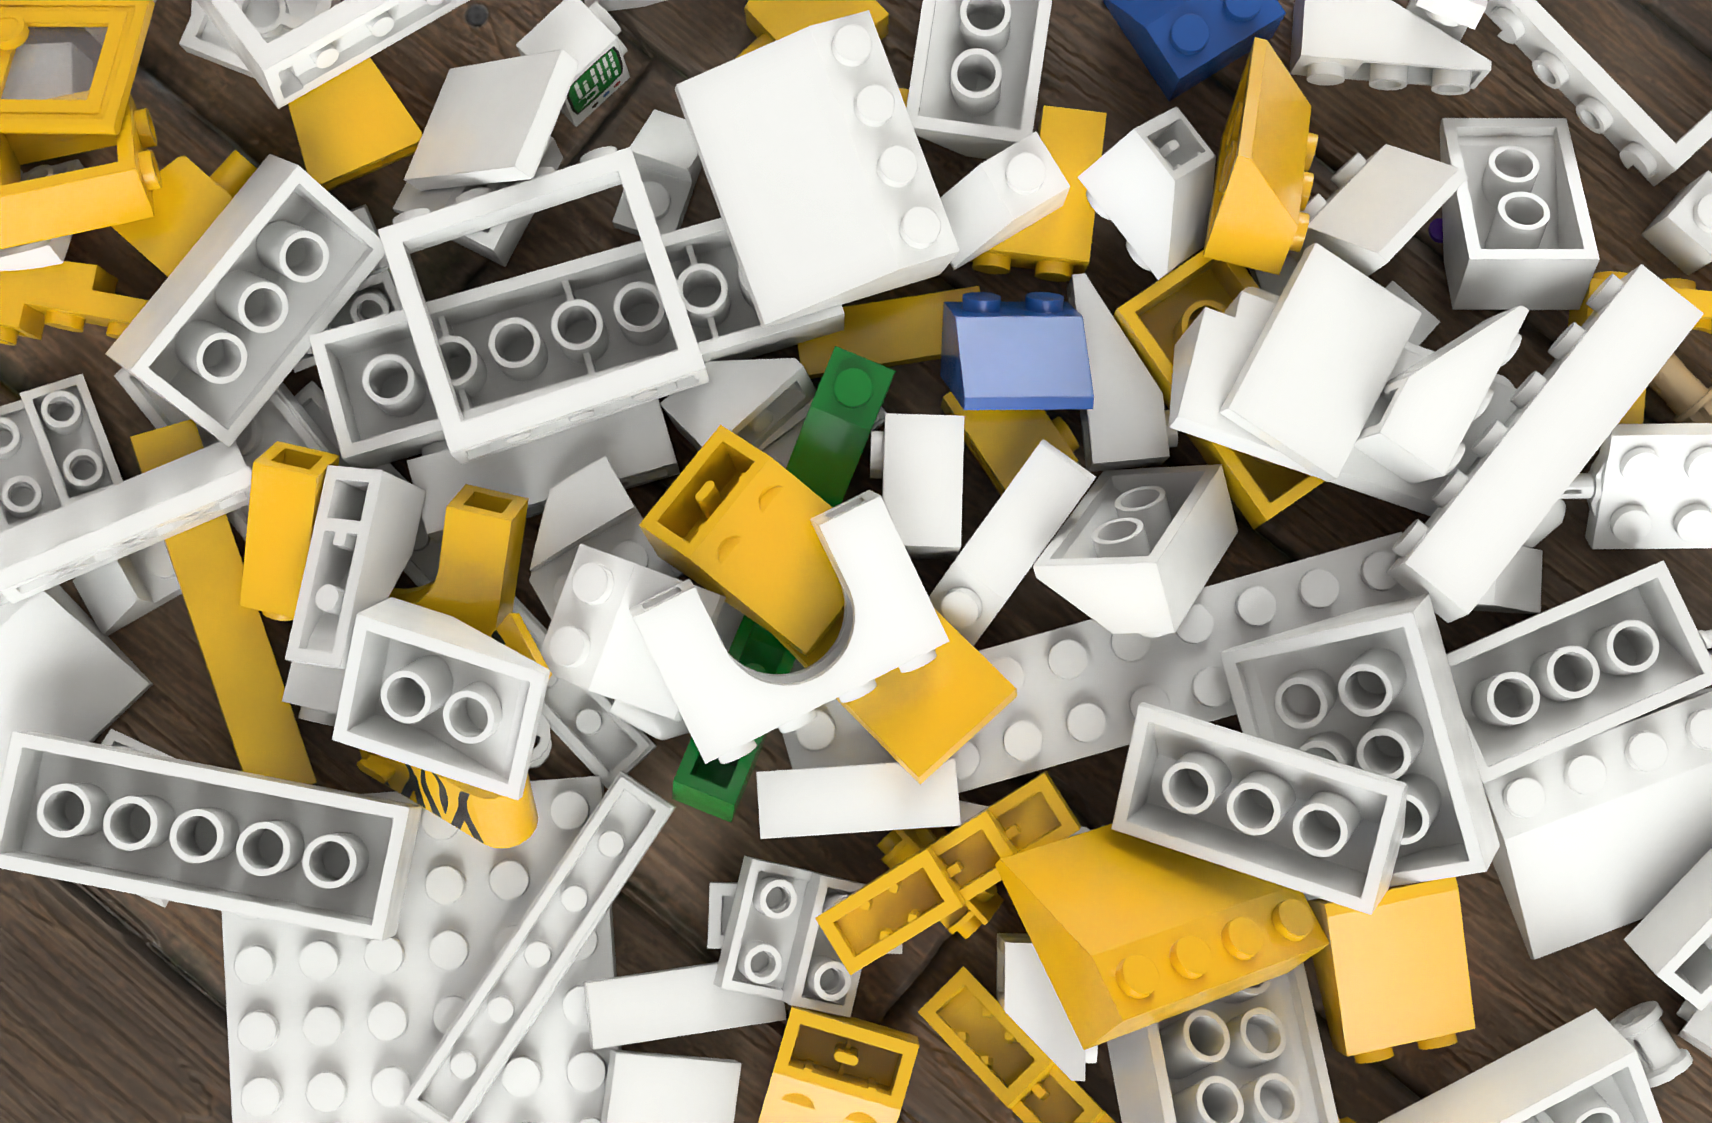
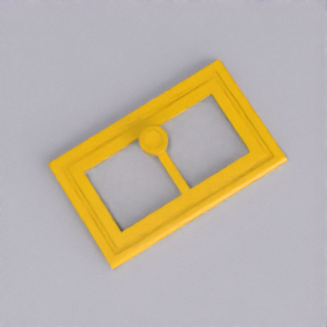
M0 0V133L118 135L154 10V1Z

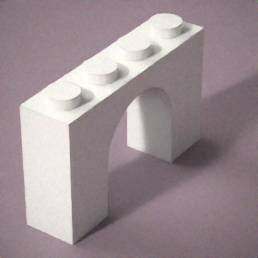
M868 490L810 519L841 584L845 609L842 627L836 641L821 659L805 669L788 674H765L752 670L735 660L725 649L690 579L629 608L632 618L705 764L716 758L719 759L721 764L735 761L756 748L757 744L754 739L776 728H779L781 733H788L799 729L817 717L816 708L838 697L841 703L856 700L877 687L875 678L899 667L901 673L918 669L937 657L935 648L949 642L881 495Z

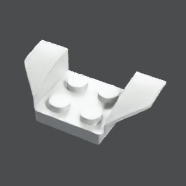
M606 455L567 477L549 490L531 561L529 581L551 620L580 543L677 579L670 565L658 557L641 530L639 524L643 518L628 496Z

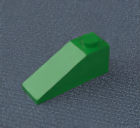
M835 346L786 467V470L831 507L842 504L895 374L893 369Z
M746 615L743 616L728 653L742 665L765 674L791 673L797 659L771 632ZM768 733L754 739L757 746L750 753L725 764H721L718 758L705 764L691 737L673 780L672 799L731 823Z

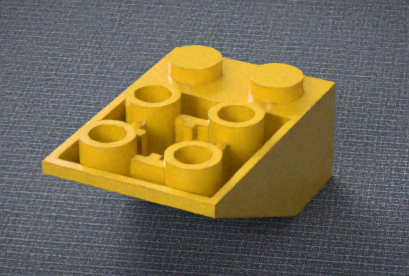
M720 425L639 524L654 551L662 560L705 589L725 596L726 603L806 657L810 656L844 612L845 603L841 584L810 521L811 518L833 507L772 457Z
M792 1006L758 1123H897L919 1049L918 1036L855 1017H846Z

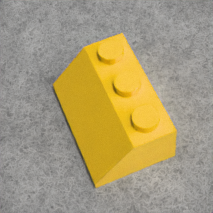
M1254 38L1221 137L1203 257L1280 275L1288 251L1299 253L1306 237L1310 215L1300 211L1305 210L1312 190L1314 174L1308 171L1315 155L1318 134L1309 132L1310 103L1268 40Z

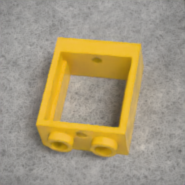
M131 92L118 135L0 133V249L155 217L152 190L162 188V181L155 155L148 148L157 146V136L149 110L147 108L137 110ZM89 93L54 100H87ZM117 145L118 162L21 181L20 165Z

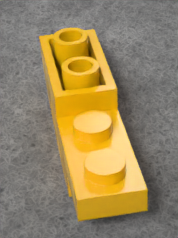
M64 261L62 264L42 268L0 271V344L15 346L18 336L41 340L45 324L72 332H83L85 323L107 327V336L118 339L149 300L115 294L118 279L98 265Z

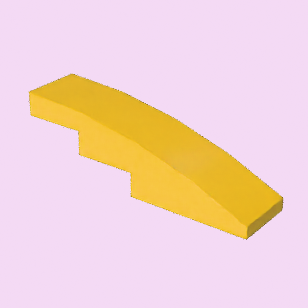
M1045 771L818 915L815 919L845 968L852 975L963 907L967 901L1001 881L1002 879L995 866V863L1001 858L1065 839L1079 831L1081 825L1049 774Z
M964 966L918 1011L928 1024L1023 1123H1116L1077 1081H1071L1003 1010L999 1001Z

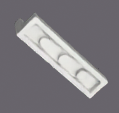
M221 441L0 532V592L14 604L248 505L252 472L250 467L246 466L236 442L234 441L230 447Z

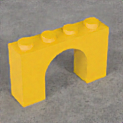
M899 88L904 104L907 107L909 89ZM1043 106L1038 125V135L1070 185L1064 205L969 261L973 262L972 268L974 270L988 274H1007L1010 272V267L1035 270V277L1054 282L1070 281L1072 274L1085 273L1090 261L1095 210L1090 205L1086 196L1087 189L1078 179V176L1102 156L1107 113Z
M277 441L253 462L240 606L262 611L263 615L273 620L291 621L294 619L327 466H339L340 455ZM465 484L446 506L436 579L416 588H393L388 598L393 597L453 616L490 636L509 613H513L529 498Z

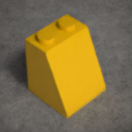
M1456 877L1389 887L1372 915L1321 898L1308 900L1330 943L1314 954L1312 958L1334 1050L1347 1057L1354 1055L1355 1063H1372L1393 1057L1392 1047L1417 1042L1418 1048L1421 1050L1442 1048L1458 1042L1456 1033L1475 1029L1462 912Z

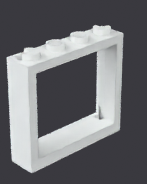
M234 0L196 1L275 106L280 109L469 0H344L269 43H266ZM290 67L289 72L279 76L280 72Z
M1489 0L1487 2L1484 13L1502 30L1497 36L1509 44L1515 43L1532 61L1533 70L1538 78L1547 86L1559 89L1576 106V114L1581 122L1591 131L1603 134L1620 151V159L1624 166L1629 169L1633 165L1653 186H1656L1675 172L1712 137L1711 109L1675 143L1536 0Z
M613 146L597 148L584 154L580 158L579 164L557 171L553 167L537 168L532 179L517 180L518 184L497 191H493L489 187L472 189L460 194L455 199L456 204L433 212L428 208L408 210L395 216L393 225L378 229L449 452L460 464L710 382L631 147L617 150ZM622 184L678 350L464 421L410 254Z

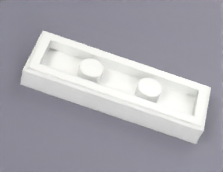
M956 758L948 759L921 785L898 762L756 772L760 839L961 825Z
M718 962L583 982L590 1044L593 1050L786 1020L785 1004L781 1000L721 989L714 985Z

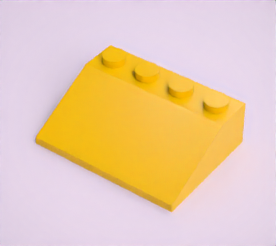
M1112 824L1004 857L995 863L997 871L1083 1050L1284 975L1330 944L1303 892L1112 830Z

